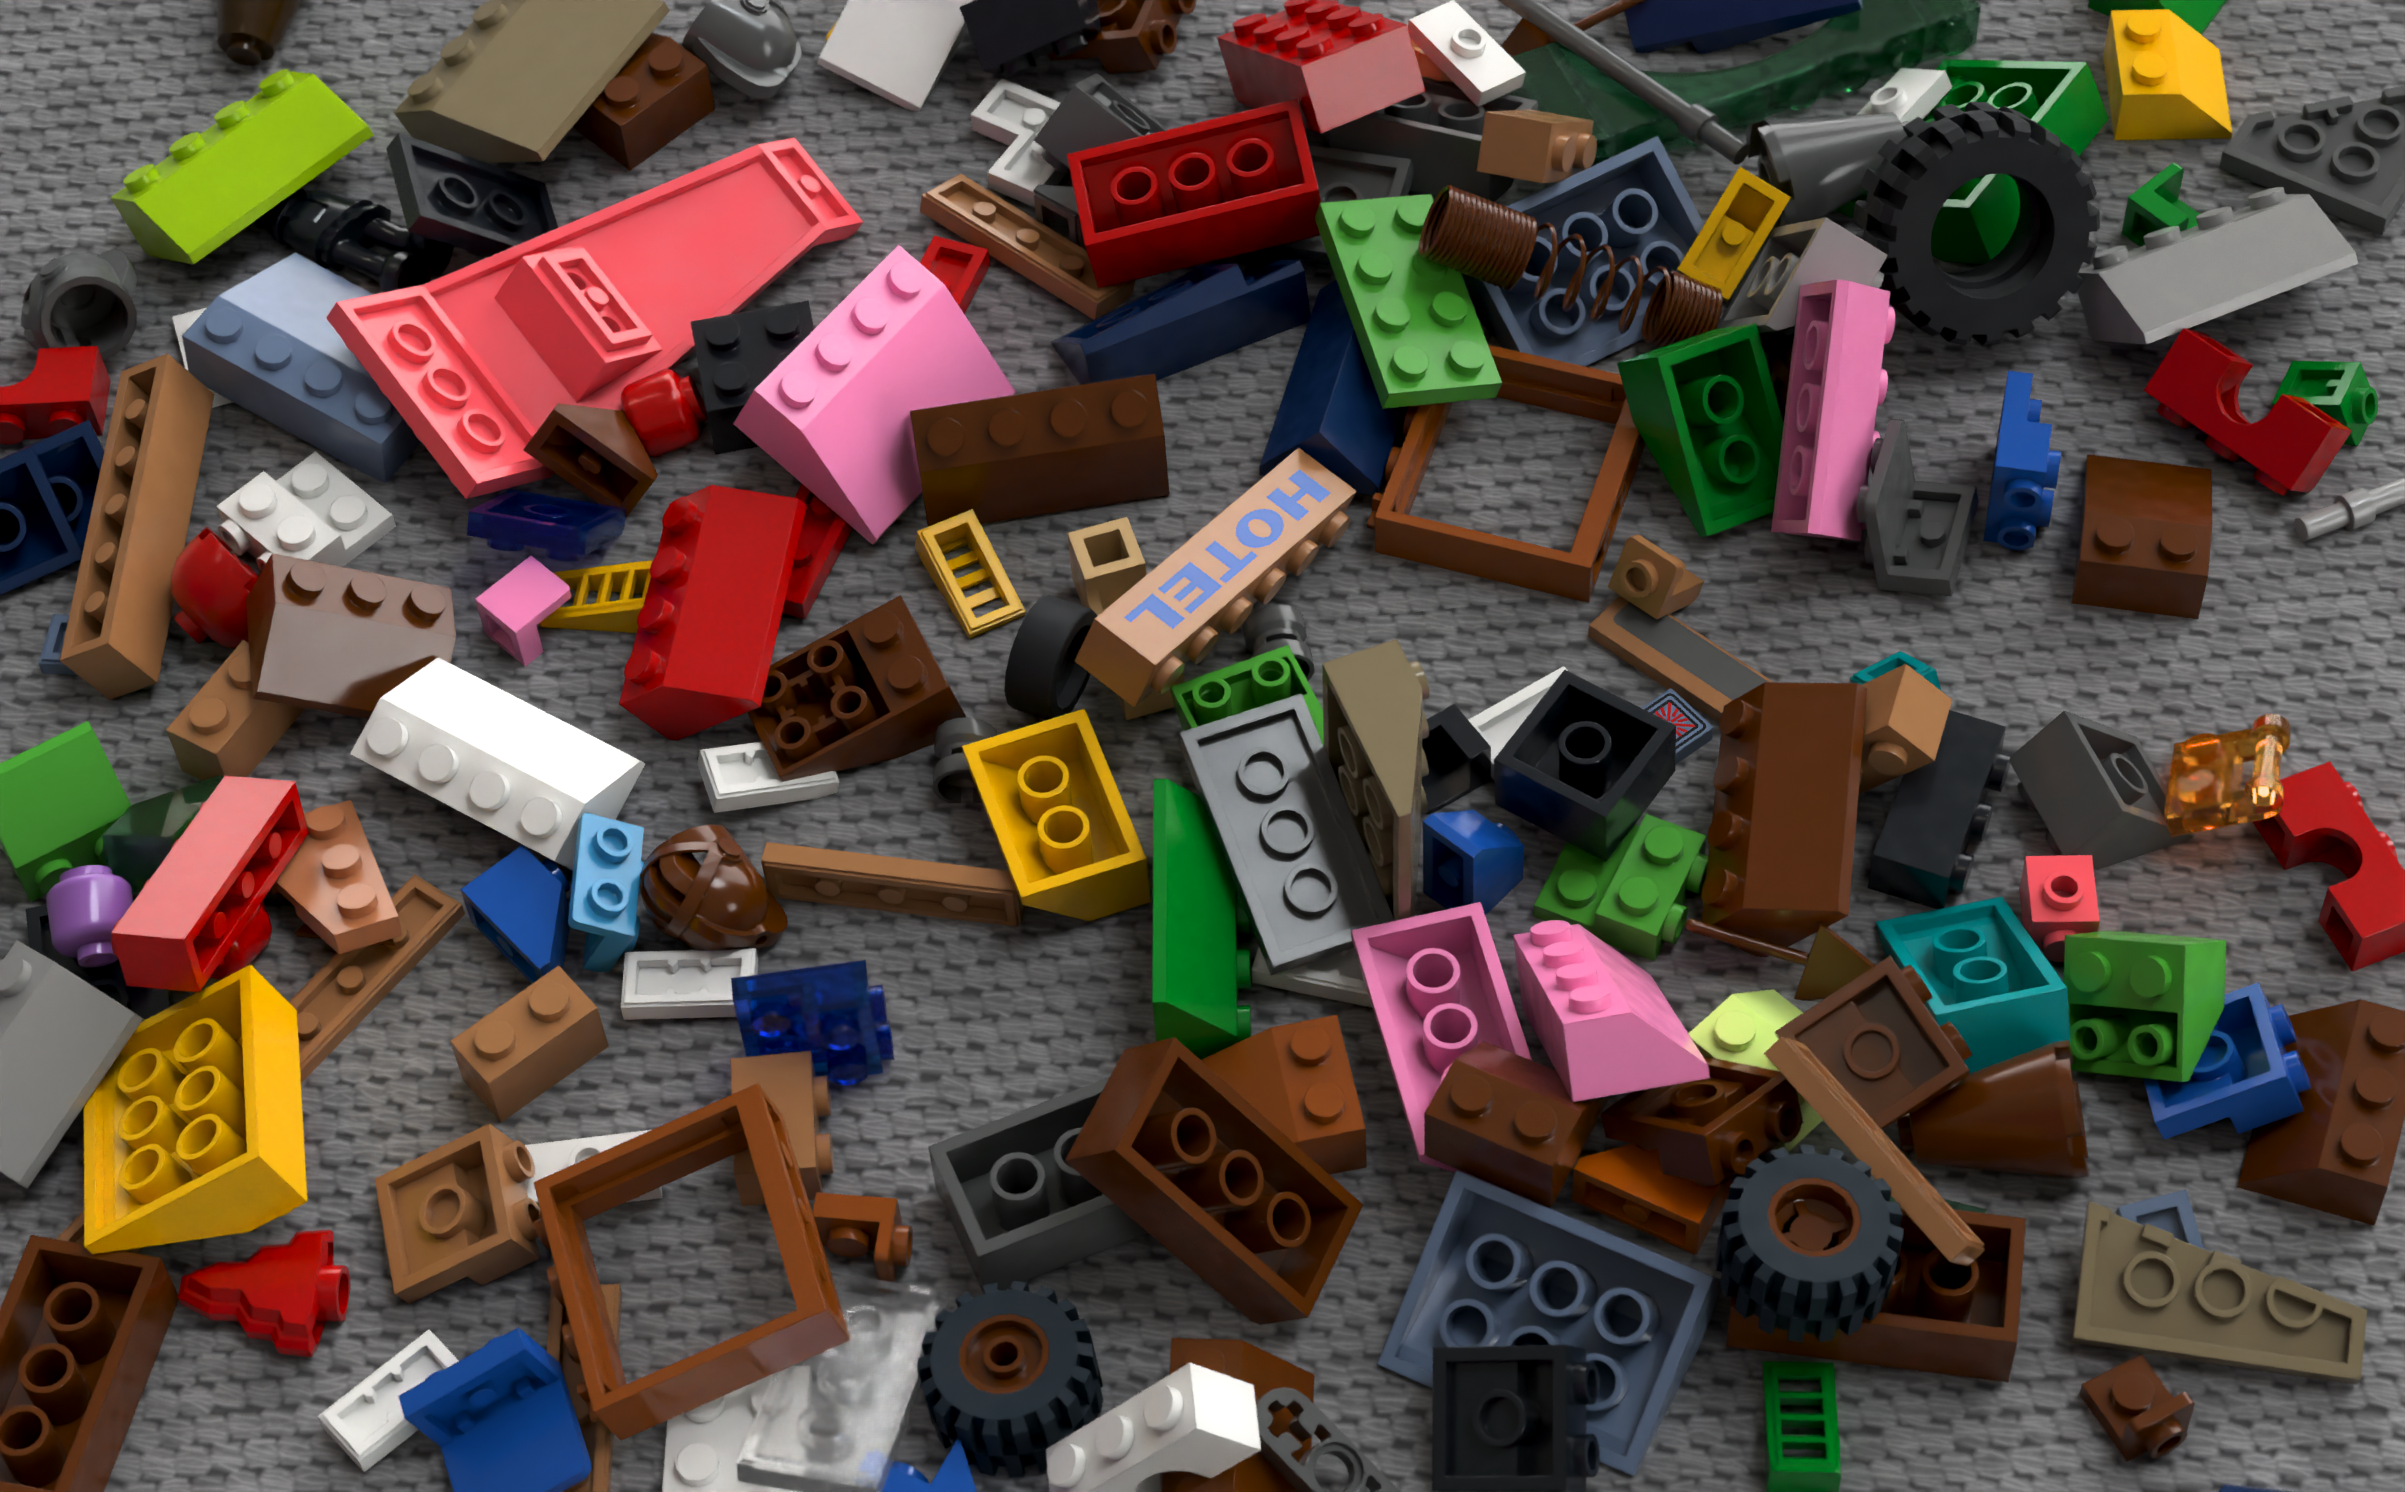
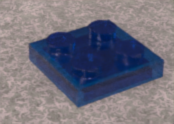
M510 489L469 511L467 535L487 539V546L496 550L521 551L525 545L546 549V557L554 560L580 561L583 559V556L596 549H601L604 544L622 534L625 527L626 509Z

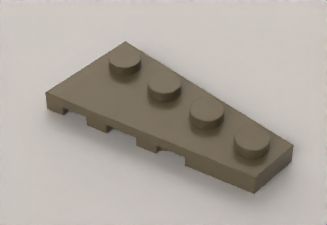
M2091 1201L2088 1202L2086 1206L2071 1343L2355 1385L2361 1380L2367 1319L2366 1309L2282 1276L2276 1278L2241 1264L2242 1261L2216 1250L2212 1253L2174 1238L2173 1233L2147 1223L2145 1226L2113 1214L2112 1209Z

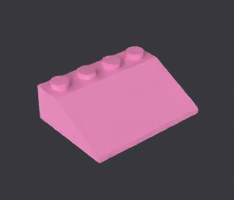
M898 245L754 389L733 424L873 545L922 493L910 410L1014 395L1016 391L945 284Z

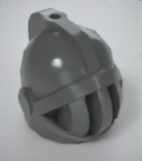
M711 0L694 20L681 45L707 64L710 73L742 93L761 99L770 98L781 90L794 72L802 54L790 19L779 0Z
M112 249L98 256L72 252L54 258L44 265L32 280L23 299L21 327L25 329L24 338L35 350L40 348L98 346L103 360L116 355L129 343L136 329L137 311L132 298L138 274L126 254L120 249Z

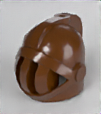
M708 824L696 826L675 834L657 846L644 862L640 873L641 881L639 888L649 916L659 931L673 939L682 941L692 950H731L749 946L757 950L762 947L775 945L788 926V919L783 908L765 887L762 876L741 847L722 825ZM706 852L707 855L702 865H700L692 853Z

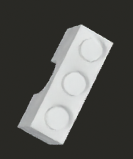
M1188 1363L1047 1448L1049 1492H1161L1160 1473L1168 1471H1188L1211 1479L1261 1450L1254 1385Z

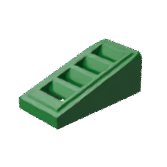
M1763 1361L1766 1492H1839L1841 1460L1834 1363ZM1778 1380H1818L1819 1391H1779ZM1780 1405L1820 1406V1413H1780ZM1781 1428H1821V1435H1782ZM1783 1450H1822V1458L1783 1457Z

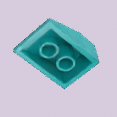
M2003 897L1875 922L1886 958L1891 956L1900 970L1909 964L1916 970L1933 999L1924 1004L1939 1027L1950 1021L1968 1045L1972 1056L1964 1060V1063L1969 1068V1073L2053 1042L2070 1041L2067 987Z

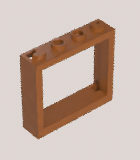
M1488 345L1502 381L1496 397L1616 424L1570 553L1409 515L1453 402L1408 407L1403 425V436L1406 438L1402 448L1394 446L1389 454L1385 471V482L1388 483L1384 494L1376 492L1372 498V512L1367 522V528L1375 530V552L1589 603L1646 445L1633 423L1620 374Z
M758 1083L533 1182L541 1213L538 1214L539 1220L534 1221V1225L542 1243L547 1249H551L555 1264L547 1269L549 1283L559 1303L562 1306H566L570 1321L562 1326L563 1337L573 1359L578 1364L581 1363L585 1381L577 1384L578 1394L587 1403L591 1421L601 1420L620 1441L851 1340L783 1115ZM749 1148L797 1310L627 1384L583 1221Z

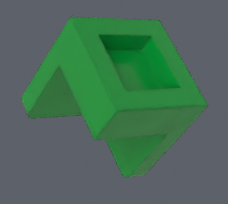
M2175 162L2171 163L2128 196L2121 234L2139 247L2145 245L2143 237L2156 230L2179 226L2181 232L2198 225L2196 216L2200 213L2179 199L2184 169Z

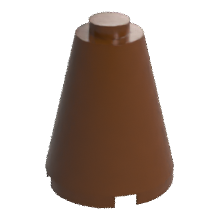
M2070 1041L2053 1042L1969 1073L1966 1079L1913 1114L1908 1113L1897 1120L1902 1151L1915 1150L1919 1164L2065 1178L2089 1177V1168L2085 1159L2088 1158L2079 1087L2078 1083H2075L2072 1079L2070 1065L2074 1064Z

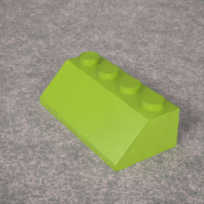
M283 69L265 78L258 86L261 92L247 102L243 100L236 101L217 112L214 116L216 123L203 133L193 132L174 142L169 147L171 155L156 166L148 164L130 173L123 180L126 187L110 197V199L146 254L151 257L195 264L374 135L373 132L315 74L291 72L288 69Z

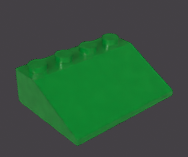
M1944 59L1936 70L1946 71L1952 88L1923 120L1927 123L1934 121V109L1953 104L1963 112H1965V106L1969 102H1987L1996 109L2006 106L2019 111L2059 137L2060 141L2072 148L2079 157L2084 149L2090 145L2092 139L2108 121L2109 117L2087 62ZM1989 174L1975 178L1953 192L1941 207L1933 225L1931 235L1932 256L1944 262L1984 265L1999 254L2013 235L2019 218L2020 199L2015 180L2007 174ZM1868 192L1836 209V211L1853 218L1855 202L1858 200L1866 201Z

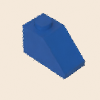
M1475 810L1431 813L1423 821V893L1445 909L1481 902L1484 914L1486 915L1523 879L1524 845L1506 825L1498 822L1492 823Z
M522 844L460 890L471 923L531 983H534L558 965L562 969L564 968L570 929L568 924L569 906L565 893L570 890V885L562 871L553 861L547 858L540 862Z

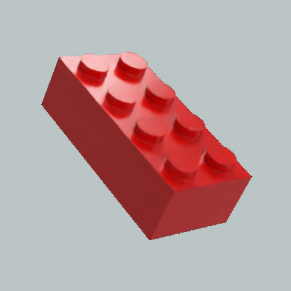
M1288 0L1283 4L1284 11L1267 18L1263 13L1241 18L1233 23L1234 31L1217 37L1234 96L1239 103L1256 109L1298 99L1304 127L1318 133H1324L1426 91L1407 25L1384 18L1380 13L1371 14L1361 11L1360 7H1348L1339 4L1337 0Z

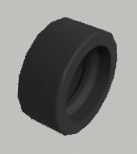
M1051 595L1037 600L1018 629L1010 651L1004 688L1006 701L1010 707L1044 720L1072 712L1091 675L1077 664L1075 659L1094 619L1098 616L1097 613L1090 608Z

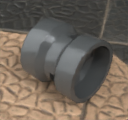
M1277 604L1265 606L1250 614L1244 621L1242 628L1246 648L1253 654L1252 657L1289 645L1307 681H1309L1315 670L1311 649L1304 643L1307 635L1301 612L1292 606Z
M965 717L947 720L938 726L935 732L934 750L935 756L940 761L937 762L933 769V790L939 799L947 803H961V788L973 787V803H982L963 755L962 746L998 735L991 724L980 719Z

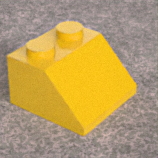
M2169 9L2111 10L2103 59L2114 140L2232 138L2233 133L2220 50Z

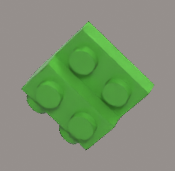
M1645 814L1640 826L1634 825L1607 862L1566 842L1534 904L1533 917L1544 921H1566L1570 925L1579 924L1606 944L1655 962L1664 942L1676 944L1683 931L1688 915V907L1683 906L1689 892L1697 894L1702 892L1708 864V856L1705 855L1707 835Z

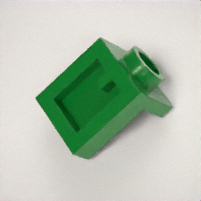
M2292 361L2271 403L2274 407L2281 394L2304 398L2352 430L2344 442L2345 445L2349 446L2359 445L2368 425L2374 422L2378 412L2377 393L2374 388L2370 387L2361 362Z

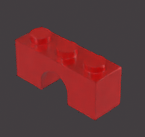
M2183 328L2143 390L2161 402L2156 411L2167 420L2184 429H2188L2192 423L2207 433L2209 436L2204 442L2205 445L2222 457L2236 462L2240 456L2258 469L2253 477L2274 492L2281 495H2286L2288 490L2309 493L2315 488L2352 430L2304 398L2281 394L2267 416L2255 423L2249 422L2240 410L2238 393L2243 380L2253 364L2208 334Z
M98 346L38 349L36 365L31 374L19 383L0 387V443L13 445L24 439H45L87 420L90 421L96 435L103 436L111 381Z
M2329 761L2262 786L2252 822L2283 869L2287 870L2307 862H2323L2338 868L2348 878L2346 881L2328 887L2318 921L2351 971H2356L2405 952V870L2398 861L2397 852L2390 837L2383 831L2378 832L2365 813L2361 797L2354 785L2350 782H2344Z

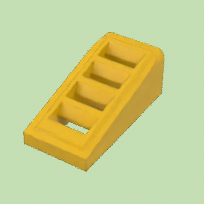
M973 509L917 531L915 549L969 639L1025 616L1026 611ZM966 545L971 550L946 561L943 555ZM975 563H979L982 568L957 579L953 572ZM987 580L991 582L993 587L965 598L962 592ZM997 598H1001L1005 605L977 618L972 611L973 608Z
M639 561L553 572L569 585L570 589L576 590L572 606H560L540 622L541 627L637 633V618L644 606L651 578L650 566L653 561ZM589 590L598 591L596 603L586 604ZM621 592L619 600L610 601L611 593ZM634 593L643 594L642 598H633Z

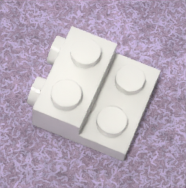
M316 451L276 481L265 471L261 472L216 506L222 524L218 526V531L224 542L237 555L241 556L248 551L256 558V563L261 572L272 553L344 567L396 527L393 514Z

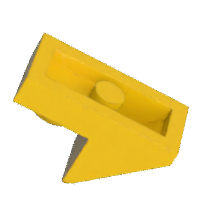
M1739 167L1676 272L1720 288L1723 300L1727 302L1791 197L1744 168Z

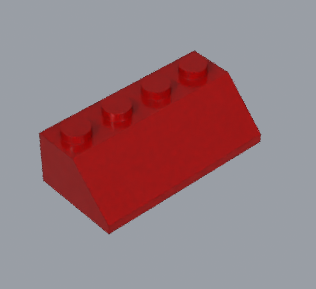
M1298 99L1067 154L1084 243L1098 288L1320 235L1314 218L1322 201Z
M710 485L686 497H679L669 504L662 519L663 530L657 554L650 566L651 578L644 606L637 618L638 629L631 657L624 670L625 681L619 701L620 706L668 740L676 741L761 707L807 507L804 502L799 498Z

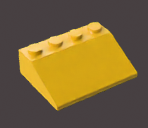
M250 964L202 989L199 993L197 992L142 1021L84 1105V1247L92 1254L246 1233L280 1216H284L293 1209L307 1203L297 1010Z

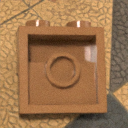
M489 1123L375 1178L392 1284L396 1296L410 1304L467 1276L483 1286L540 1259L536 1240L539 1238L534 1221L539 1220L538 1214L541 1213V1210L534 1200L528 1198L525 1184L526 1180L534 1177L535 1165L528 1149L522 1142L518 1140L513 1141Z

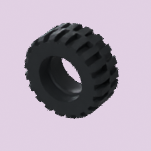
M1969 102L1965 106V112L1953 104L1936 108L1933 112L1934 121L1927 123L1920 117L1913 119L1903 126V130L1907 134L1904 139L1898 144L1888 139L1877 152L1885 159L1877 171L1867 168L1860 185L1868 191L1866 201L1858 200L1855 202L1853 220L1864 229L1863 232H1858L1856 236L1887 254L1879 270L1884 274V279L1879 289L1890 291L1889 304L1916 327L1931 336L1939 334L1949 343L1967 345L1971 342V338H1973L1982 346L2000 344L2003 340V332L2008 331L2014 337L2019 338L2034 331L2032 321L2039 316H2043L2048 321L2062 310V307L2057 302L2068 290L2075 295L2084 281L2078 275L2083 262L2091 264L2097 249V245L2089 240V233L2100 229V210L2087 202L2094 199L2097 192L2092 178L2081 171L2083 162L2074 150L2061 142L2059 137L2019 111L2006 106L1996 109L1987 102ZM1989 174H2007L2011 176L2018 188L2020 211L2016 228L2006 246L1993 259L1978 268L1956 273L1943 272L1938 269L1932 257L1931 235L1937 214L1945 201L1959 187L1975 178Z

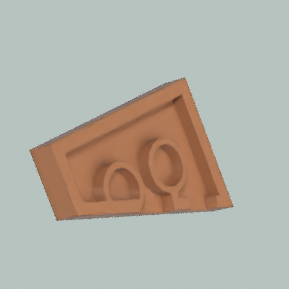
M348 800L334 805L321 806L304 813L309 834L278 877L270 892L274 895L280 892L295 906L297 916L338 954L402 936L398 914L352 801Z

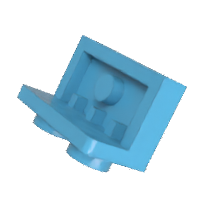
M584 813L577 823L568 924L573 929L586 932L583 969L595 972H610L623 952H632L639 935L640 917L636 914L641 881L640 873L644 862L641 861L644 827L591 813Z

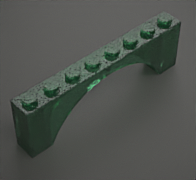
M1862 0V10L1838 17H1831L1821 28L1804 40L1761 60L1736 67L1693 73L1641 71L1690 105L1699 103L1718 116L1719 125L1725 129L1731 130L1739 126L1747 128L1749 123L1759 121L1791 108L1794 110L1807 108L1817 99L1842 90L1845 92L1856 91L1868 81L1893 72L1897 73L1901 68L1914 69L1919 63L1942 55L1956 56L1964 52L1970 45L1976 44L1981 6L1977 0ZM1557 41L1512 56L1526 71L1522 87L1507 93L1508 95L1538 101V111L1594 121L1592 135L1596 138L1597 148L1592 166L1656 136L1659 137L1666 152L1685 145L1697 146L1678 132V125Z

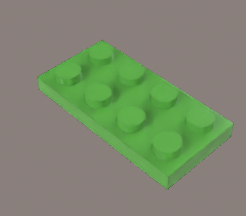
M1431 194L1320 203L1314 218L1383 409L1496 398L1502 385L1500 375L1461 272L1454 269L1451 270L1448 267L1420 257V235L1429 209L1434 201Z

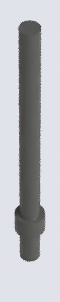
M1498 0L1678 125V132L1697 146L1706 144L1735 165L1740 164L1747 157L1750 146L1719 125L1717 115L1699 103L1690 105L1539 0Z

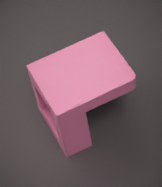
M531 555L475 598L484 633L522 665L527 666L544 652L537 624L571 598L569 585Z

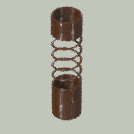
M1447 185L1441 189L1425 219L1419 241V254L1421 258H1426L1428 261L1443 265L1451 270L1454 269L1462 274L1465 273L1473 278L1476 277L1478 280L1487 281L1489 284L1508 291L1512 290L1522 277L1533 253L1537 234L1545 228L1551 230V256L1541 272L1534 291L1536 302L1544 297L1548 289L1556 257L1571 240H1578L1581 245V260L1563 299L1562 309L1565 313L1573 307L1577 299L1588 262L1599 251H1607L1609 254V274L1594 301L1590 317L1592 323L1598 322L1606 308L1616 273L1628 261L1635 262L1638 268V281L1620 318L1619 332L1621 334L1630 328L1634 320L1643 285L1654 273H1664V277L1658 283L1650 298L1642 326L1644 342L1652 346L1662 348L1714 330L1718 326L1723 307V296L1720 288L1677 273L1676 271L1668 273L1667 268L1663 266L1650 270L1643 277V268L1638 257L1631 255L1622 259L1615 266L1612 250L1606 244L1594 248L1586 256V245L1581 235L1573 234L1565 238L1558 245V236L1553 224L1547 222L1537 226L1536 218L1533 216L1530 217L1522 212L1519 213L1517 210L1502 206L1494 201L1491 202L1478 195L1475 196V194L1458 189L1457 187ZM1630 308H1631L1629 317H1628V319H1627V321H1626L1627 315H1628L1629 310H1630Z

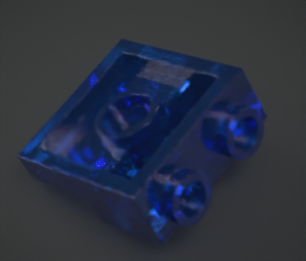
M866 960L731 978L733 1003L746 1057L811 1051L816 1076L827 1075L829 1080L839 1085L857 1084L865 1080L868 1075L883 1073L882 1061L895 1060L890 1020L887 1017L883 984L870 986Z

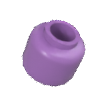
M102 865L80 866L60 875V882L55 884L46 895L53 948L64 956L77 958L78 964L83 967H100L115 962L118 957L115 956L112 950L111 932L116 922L123 917L133 903L130 883L118 875H113L112 869Z

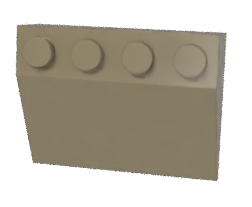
M490 0L474 12L472 16L474 21L463 34L443 47L440 52L442 58L427 74L419 77L410 85L407 91L408 97L394 113L411 137L485 163L544 161L670 10L665 2L661 0Z
M1395 639L1322 663L1324 749L1396 921L1414 917L1421 844V814L1428 812V802L1422 786V777L1428 775L1429 769L1422 748V739L1429 737V727L1422 709V700L1428 699L1430 692L1420 663L1418 661L1409 663L1398 640Z

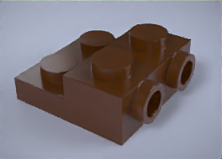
M1097 0L1101 31L1086 37L1089 45L1078 52L1064 57H1056L1055 52L1047 55L1051 61L1099 57L1108 74L1156 70L1163 54L1174 52L1177 45L1176 27L1182 15L1191 14L1194 11L1196 0Z
M1891 956L1775 1031V1036L1778 1040L1781 1037H1788L1805 1044L1881 1130H1884L1908 1113L1913 1114L1969 1076V1068L1964 1063V1060L1972 1056L1968 1045L1950 1021L1939 1027L1924 1005L1933 997L1919 974L1910 964L1900 970Z
M1705 1056L1703 1058L1709 1066L1710 1078L1634 1091L1600 1113L1606 1138L1636 1144L1638 1148L1644 1150L1658 1149L1663 1174L1693 1180L1700 1186H1716L1729 1181L1735 1173L1745 1174L1746 1166L1754 1161L1759 1154L1774 1149L1778 1142L1789 1143L1793 1141L1803 1124L1797 1091L1780 1071Z

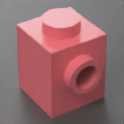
M2092 855L2025 856L2019 888L2023 927L2047 959L2055 962H2064L2065 935L2097 932L2100 919Z

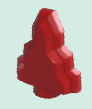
M331 1229L296 1232L289 1243L261 1246L246 1261L216 1262L183 1275L178 1299L185 1307L210 1320L238 1321L248 1338L273 1341L279 1354L312 1357L319 1346L325 1322H343L346 1319L351 1291L350 1274L346 1265H334V1233Z

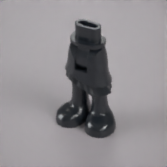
M304 188L298 189L255 220V224L258 227L271 231L275 241L290 246L299 253L311 258L325 269H328L330 266L338 272L344 266L353 269L378 282L382 293L430 282L431 278L428 271L438 275L442 274L447 268L454 250L452 245L434 239L427 240L421 238L415 233L409 232L406 226L391 222V210L380 204L374 205L370 200H355L323 191H308ZM376 245L393 253L385 256L369 249Z

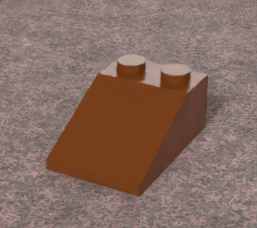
M1337 1015L1270 1027L1201 1060L1329 1175L1367 1167L1366 1127Z

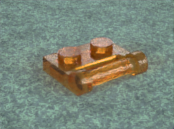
M2264 714L2259 716L2254 721L2252 728L2219 735L2203 733L2195 735L2184 742L2174 743L2164 809V818L2171 837L2268 819L2276 816L2281 811L2284 802V787L2279 781L2282 754L2288 749L2291 740V726L2284 717L2277 714ZM2254 761L2252 778L2246 782L2244 790H2240L2244 762Z

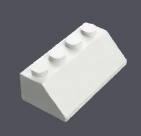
M438 657L379 699L350 753L572 871L577 823L584 813H591L616 820L645 766L644 762Z

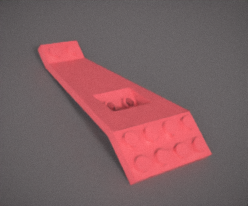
M796 138L778 140L747 148L423 285L336 302L326 319L343 339L347 348L353 352L370 374L381 392L390 400L407 422L415 436L424 444L444 470L452 484L457 487L465 499L550 478L555 472L523 449L557 403L622 411L621 393L624 387L661 370L675 369L695 351L691 321L740 312L815 245L847 239L856 233L863 221Z

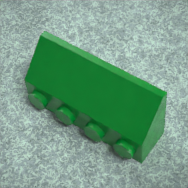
M1154 779L1152 1006L1156 1042L1175 1037L1202 1060L1252 1036L1251 1005H1238V989H1251L1250 949H1238V934L1251 933V925L1200 796L1168 779Z

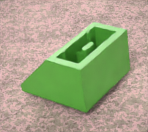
M1289 645L1182 682L1170 688L1183 731L1302 693L1324 746L1323 709Z
M2107 930L2065 935L2064 984L2068 992L2070 1044L2074 1064H2070L2071 1071L2177 1082L2189 1081L2209 1041L2210 1035L2224 1010L2226 940Z

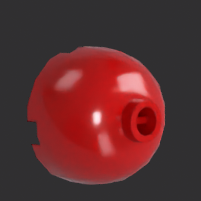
M207 526L187 544L176 558L170 575L171 593L182 610L173 618L197 643L200 644L207 637H210L225 648L235 649L242 640L249 643L246 598L259 576L248 564L245 565L234 553L231 554L230 552L233 549Z

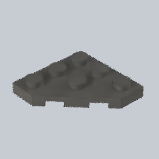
M2405 85L2383 89L2381 98L2353 103L2350 96L2304 104L2302 113L2274 118L2271 111L2248 115L2224 149L2219 168L2269 189L2283 187L2285 194H2310L2322 211L2383 235L2405 201Z

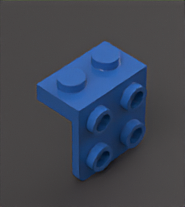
M519 1327L505 1335L490 1340L483 1348L444 1370L434 1372L422 1383L398 1396L404 1418L441 1447L453 1492H563L583 1481L591 1472L592 1463L560 1362Z

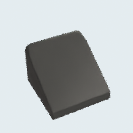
M1038 185L1033 189L1036 220L1086 250L1074 188Z

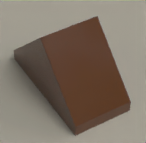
M557 403L523 449L623 521L658 476L624 411Z

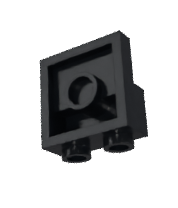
M1570 1345L1433 1347L1432 1491L1586 1492V1477H1595L1600 1463L1597 1438L1594 1434H1586V1405H1594L1597 1402L1600 1388L1598 1369L1594 1362H1586V1349Z

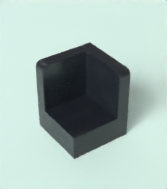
M1455 704L1427 719L1429 737L1422 739V748L1429 769L1428 775L1422 777V786L1428 802V812L1425 814L1435 813L1491 781V746Z

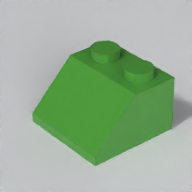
M88 721L0 763V848L30 902L47 895L48 891L60 882V875L70 869L87 865H118L128 860L135 850L148 844L135 811Z

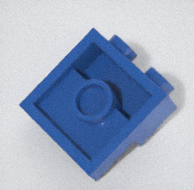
M2008 370L1983 541L2000 543L2003 547L2010 550H2025L2033 547L2037 526L2049 527L2054 490L2043 488L2056 489L2061 451L2049 450L2052 424L2039 423L2042 400L2030 399L2033 374Z
M2259 982L2225 994L2224 1010L2210 1035L2209 1041L2189 1081L2177 1082L2143 1078L2154 1122L2164 1140L2230 1117L2237 1133L2240 1134L2304 1111L2299 1093L2311 1089V1084L2297 1050L2286 1053L2285 1046L2297 1042L2292 1023L2282 1003L2273 1007L2270 1006Z

